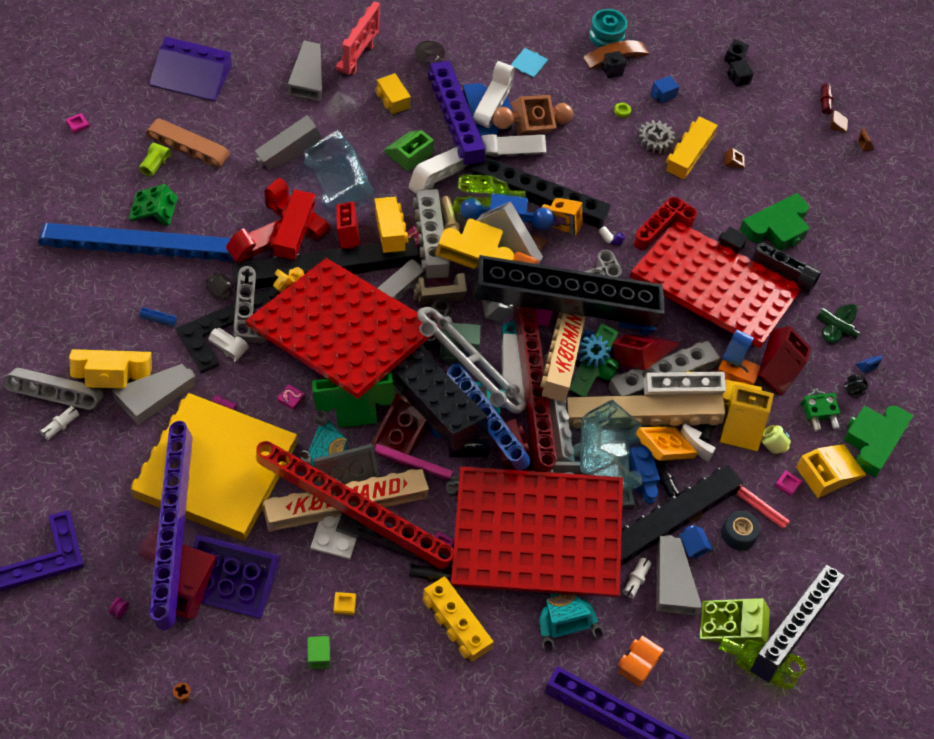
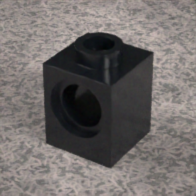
M734 39L726 52L724 62L730 65L731 62L744 60L749 45Z

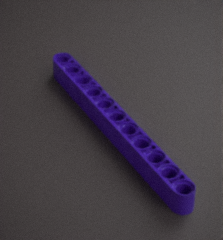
M176 421L170 425L167 442L149 612L150 617L160 630L170 629L174 625L176 618L192 449V435L183 421Z

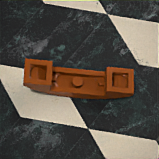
M628 40L602 46L588 53L583 58L589 69L601 67V62L606 53L620 51L623 57L633 56L638 58L649 55V52L642 42Z

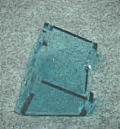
M339 129L303 151L306 157L304 158L305 164L308 168H313L324 193H322L323 197L321 200L326 208L329 206L332 209L336 208V204L352 201L355 203L375 196V192L355 149Z
M613 399L589 411L582 419L580 471L585 475L623 477V488L632 490L642 485V475L638 471L629 472V445L639 441L640 438L635 433L639 427H642V424Z

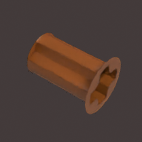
M184 682L174 686L173 695L178 698L180 704L189 702L190 686Z

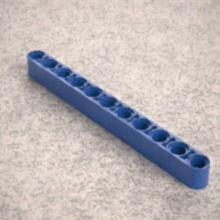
M45 223L42 225L38 240L41 246L50 245L56 248H87L93 251L108 250L107 252L118 253L119 251H124L130 254L145 253L144 255L155 256L156 254H161L167 257L182 256V258L191 259L198 257L204 260L219 259V261L228 262L234 260L226 249V245L231 238Z

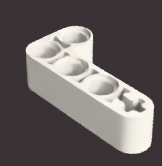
M500 61L496 63L492 82L474 113L473 119L475 124L486 128L491 127L494 111L502 106L511 89L515 70L514 66Z
M545 135L481 136L485 147V156L500 157L501 155L517 156L518 154L535 155L546 153Z
M457 147L418 164L413 171L408 188L414 194H416L417 190H431L434 183L460 172L468 165H464L462 159L458 157Z

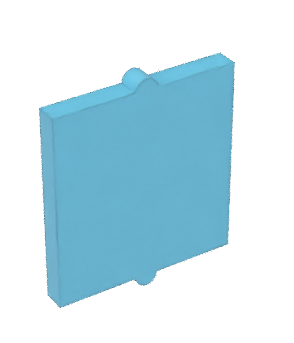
M524 48L511 66H514L521 73L534 78L548 59L538 55L537 52L534 53Z

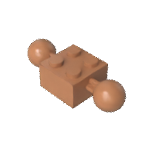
M550 95L521 96L511 102L512 111L507 107L497 108L493 113L492 122L499 129H507L515 122L517 136L547 134L557 128L556 123L559 125L568 124L573 118V110L566 103H559L553 108Z

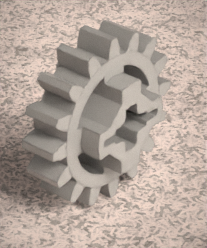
M652 120L651 124L646 122L645 125H641L638 132V142H641V147L646 146V151L652 149V153L655 150H658L659 153L662 150L667 152L668 148L671 149L674 144L675 132L672 131V127H667V123L661 124L660 120L658 123H655Z

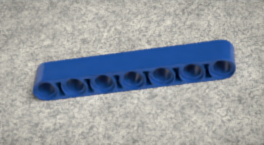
M461 364L450 366L447 371L448 376L486 415H489L487 417L488 432L515 469H526L530 464V458L517 438Z

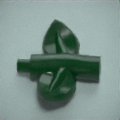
M855 304L841 306L836 309L834 314L824 307L821 309L817 319L827 325L822 330V337L825 341L829 343L839 342L842 339V334L847 337L851 335L857 339L860 332L855 330V326L851 324L857 314V306Z

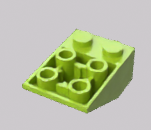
M764 598L702 601L700 639L748 648H763L768 642L770 609Z

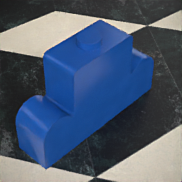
M481 83L463 85V95L472 117L487 91V87ZM507 96L501 107H507L512 111V106H510ZM493 123L490 128L476 124L480 137L483 135L498 136V130H507L499 129Z

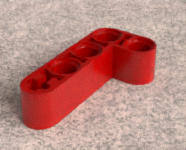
M277 178L264 190L265 205L268 209H273L274 213L282 217L283 210L288 207L287 199L290 195L287 183L283 179ZM313 212L305 234L318 241L330 230V225L325 219Z
M670 197L637 230L634 246L639 250L648 249L676 220L690 228L693 227L697 216L696 209L677 197Z
M282 219L250 233L246 229L237 231L226 245V249L235 262L240 263L271 249L272 238L277 236V225L282 222Z

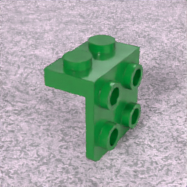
M166 184L140 190L135 194L129 219L135 221L154 216L162 225L168 226L171 223L178 196Z

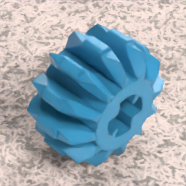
M594 334L590 336V339L588 337L583 338L584 343L581 342L579 344V347L582 349L578 351V354H583L584 356L581 357L580 361L587 359L586 366H590L592 363L594 367H598L599 363L601 365L605 364L604 359L610 358L609 354L605 352L611 351L610 347H605L608 341L601 342L602 336L600 335L596 339ZM593 347H595L594 350L597 349L598 351L595 355L594 352H591Z

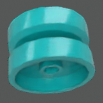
M601 9L592 17L589 38L599 48L611 43L624 41L628 21L617 10Z

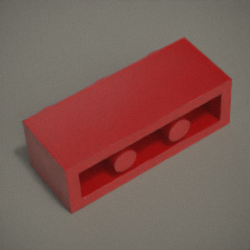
M354 201L336 204L337 232L341 249H351L359 246V223Z

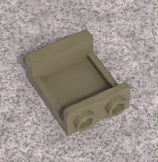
M464 273L457 274L451 286L425 288L424 279L419 278L418 283L415 284V289H413L414 300H418V305L433 304L436 299L446 298L449 302L462 301L467 292Z

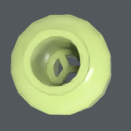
M771 425L764 430L762 443L772 454L785 453L789 449L791 437L781 426Z

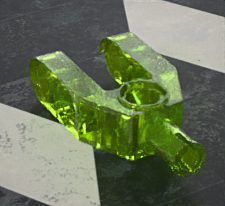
M462 175L458 181V188L461 191L489 193V195L485 198L457 197L454 199L453 209L460 212L461 205L458 203H462L468 198H475L481 202L482 206L490 207L492 193L526 198V193L524 190H510L507 183L493 176Z
M723 637L719 650L735 655L738 666L748 673L759 677L750 670L766 643L746 639L745 643L739 644ZM791 653L770 683L784 689H792L798 682V678L805 672L806 662L801 657ZM790 663H798L801 667V671H793L790 667ZM782 675L791 677L793 683H785L782 680Z

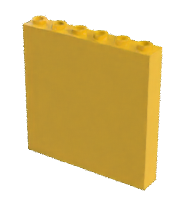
M188 393L186 398L180 401L176 415L173 414L169 421V427L176 421L185 422L192 435L185 518L245 542L263 509L264 501L268 500L280 477L257 463L256 447L262 441H269L292 454L297 445V434ZM169 427L162 432L159 444L153 447L150 459L143 464L140 476L131 485L135 499L161 508ZM267 451L261 452V454L264 456L270 454ZM281 461L278 464L281 466H285L287 463Z

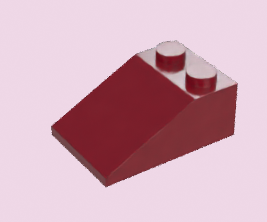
M397 393L371 444L374 448L376 444L411 455L428 431L430 424L404 396Z

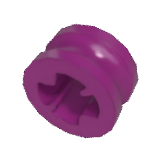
M121 597L116 598L109 608V614H115V618L120 619L129 608V602H123Z

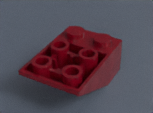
M790 325L772 330L758 375L778 395L783 396L807 364L811 347Z
M622 335L612 343L614 359L619 364L638 368L639 370L649 369L679 345V342L649 335Z
M182 544L176 614L185 618H196L217 556Z

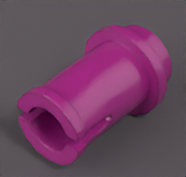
M215 395L211 401L232 410H236L238 405L222 398L221 395Z

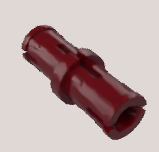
M823 84L821 86L822 96L820 98L822 113L825 114L827 109V114H832V103L834 101L832 85Z

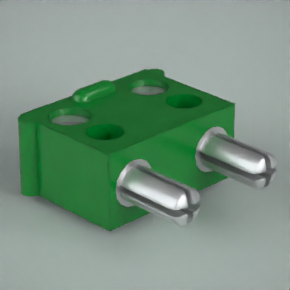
M818 388L812 389L813 392L805 396L800 403L803 406L807 421H812L815 432L821 431L819 420L830 419L832 428L834 430L839 429L837 417L840 414V410L836 400L837 394H826L819 391Z

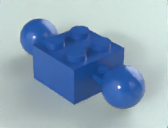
M492 193L490 207L482 206L481 202L475 198L464 200L460 207V213L464 219L477 220L481 214L511 201L524 224L525 222H531L536 229L544 231L550 229L555 220L553 212L548 208H538L534 213L526 212L528 198Z

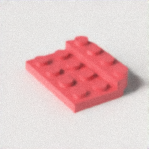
M374 1L370 7H367L363 18L361 17L357 26L351 30L348 39L343 41L342 60L338 61L336 65V71L346 75H354L357 71V59L366 47L369 49L374 47L373 39L376 34H379L380 3Z

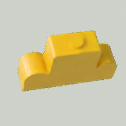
M473 219L467 220L462 234L454 228L445 229L435 253L439 257L473 269L476 267L479 255L513 260L514 254L509 248H498L503 233L501 229Z
M72 349L69 356L70 376L73 378H85V387L125 388L129 378L134 380L150 376L152 370L151 352Z

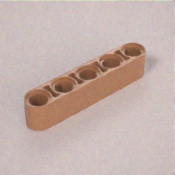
M159 118L146 131L148 138L156 139L157 142L163 145L167 144L179 152L183 151L195 159L199 158L206 164L215 165L218 169L230 156L229 151L224 146Z

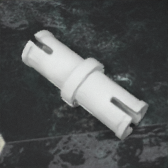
M70 406L60 416H55L53 421L45 428L41 429L40 434L46 436V440H50L61 429H66V425L79 416L78 411H73L75 408Z
M645 558L639 559L635 570L630 573L629 581L622 591L624 595H627L631 589L628 597L632 599L635 597L640 585H643L645 582V575L652 565L648 560L643 567L646 561Z

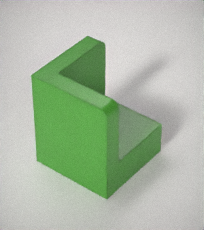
M329 636L308 637V669L330 668Z

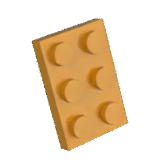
M675 426L639 427L635 433L640 438V442L647 446L652 452L653 457L659 461L693 459L698 454V451Z

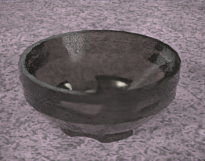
M423 41L416 46L415 57L420 64L430 67V63L443 62L445 49L438 42ZM432 56L435 60L428 62L425 60V57Z

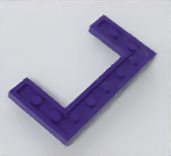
M69 510L48 515L57 552L0 567V591L84 568Z

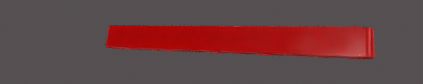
M262 441L257 445L256 461L261 466L437 568L445 569L451 564L454 550L450 545L269 441ZM267 451L270 454L264 456L261 454V452ZM284 461L287 465L281 466L278 463ZM296 472H304L305 475L298 476ZM321 482L323 485L315 486L313 483ZM338 492L340 496L335 497L331 493ZM355 502L359 506L352 507L349 505V503ZM372 512L376 514V517H369L367 513ZM385 523H392L394 527L388 528L385 526ZM403 533H409L412 538H405ZM426 543L430 548L425 549L420 544ZM439 554L447 555L448 559L440 558Z

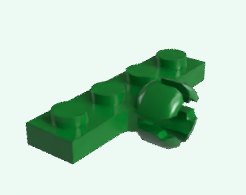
M601 323L595 336L597 339L601 335V342L607 340L608 344L605 347L611 348L618 331ZM593 347L591 352H594L595 355L598 351L597 349L594 350L595 347ZM610 357L609 359H604L605 364L601 365L599 363L598 367H594L592 363L590 366H586L587 359L581 362L570 384L569 392L579 397H586L596 377L606 381L611 380L619 366V362Z

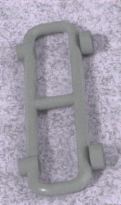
M424 307L418 310L417 316L422 322L420 325L421 334L425 337L434 335L491 393L489 402L492 406L500 407L503 405L507 410L515 414L521 413L526 409L527 405L524 398L519 394V387L515 384L510 385L452 326V319L449 316L443 317L437 310L431 307ZM426 315L432 316L437 321V324L434 321L430 320ZM440 329H445L471 356L466 357ZM478 362L505 390V393L499 390L473 363ZM507 397L513 398L518 403V405H514L507 399Z

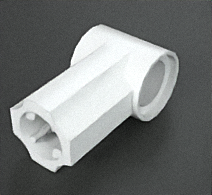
M215 328L208 338L211 344L222 350L227 357L233 358L234 362H237L249 349L245 340L238 336L234 338L221 328Z

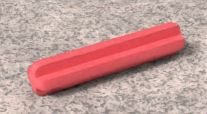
M741 487L736 494L738 497L780 528L785 529L790 522L787 518L746 488Z

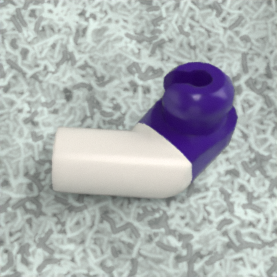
M602 227L599 230L600 235L609 244L621 245L625 240L623 233L612 235L606 227Z

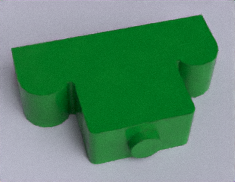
M798 193L793 194L743 219L740 231L747 235L748 240L753 243H760L766 237L780 251L790 246L795 247L805 239L808 233L809 226L803 220L809 206Z
M391 371L359 399L329 379L312 380L316 409L318 411L330 412L335 408L338 427L376 423L375 403L388 405L394 400Z
M864 406L857 418H851L847 425L850 429L844 441L860 450L856 461L864 472L875 478L877 477L914 415L900 407L889 406L882 416Z

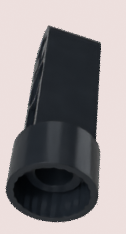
M765 243L757 245L752 257V261L763 265L774 273L780 274L789 281L795 282L801 290L807 293L812 291L822 272Z

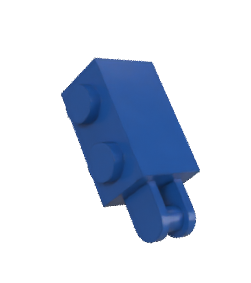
M647 446L630 448L627 460L637 493L642 492L645 502L652 504L656 501L658 495L657 486L660 481L652 452Z

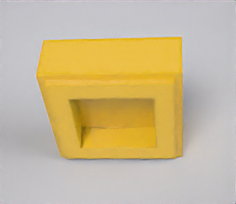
M335 592L333 614L354 615L356 594Z

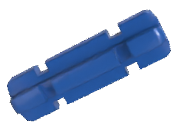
M142 307L139 313L143 319L150 318V321L161 324L167 323L166 325L174 327L177 322V317L169 314L167 316V313L153 309L150 311L146 307Z

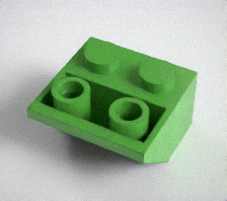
M422 130L408 132L385 148L384 153L409 172L433 154L434 140Z

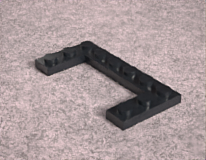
M273 286L254 294L253 314L258 308L266 305L281 292ZM235 303L176 328L177 334L201 374L219 366L217 359L203 337L211 334L215 328L223 329L234 324ZM245 310L239 311L243 316L248 315V312Z

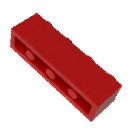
M294 189L292 196H288V207L283 210L282 222L278 223L276 229L277 236H273L271 241L274 256L295 260L315 208V194Z

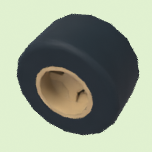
M735 511L725 520L721 534L724 542L729 547L742 551L753 547L760 535L761 528L759 521L749 512Z

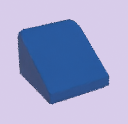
M869 357L856 363V365L865 374L878 368L883 357Z

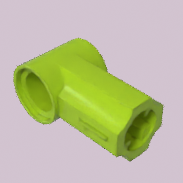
M152 143L148 149L147 157L139 166L140 172L149 177L154 176L161 164H165L166 159L170 158L171 149Z

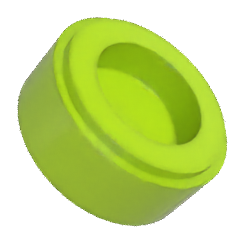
M618 103L614 108V113L620 118H627L631 114V107L626 103Z

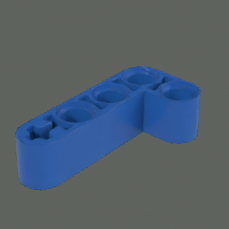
M736 329L722 359L740 367L754 337Z

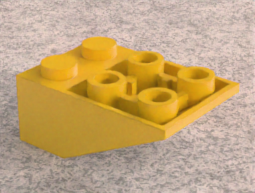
M737 384L733 385L720 443L758 451L769 417L774 393Z
M844 444L818 448L802 455L796 466L817 498L866 476Z

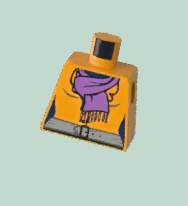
M556 198L551 206L543 204L542 207L550 209L554 214L555 220L552 227L576 237L583 225L582 202Z

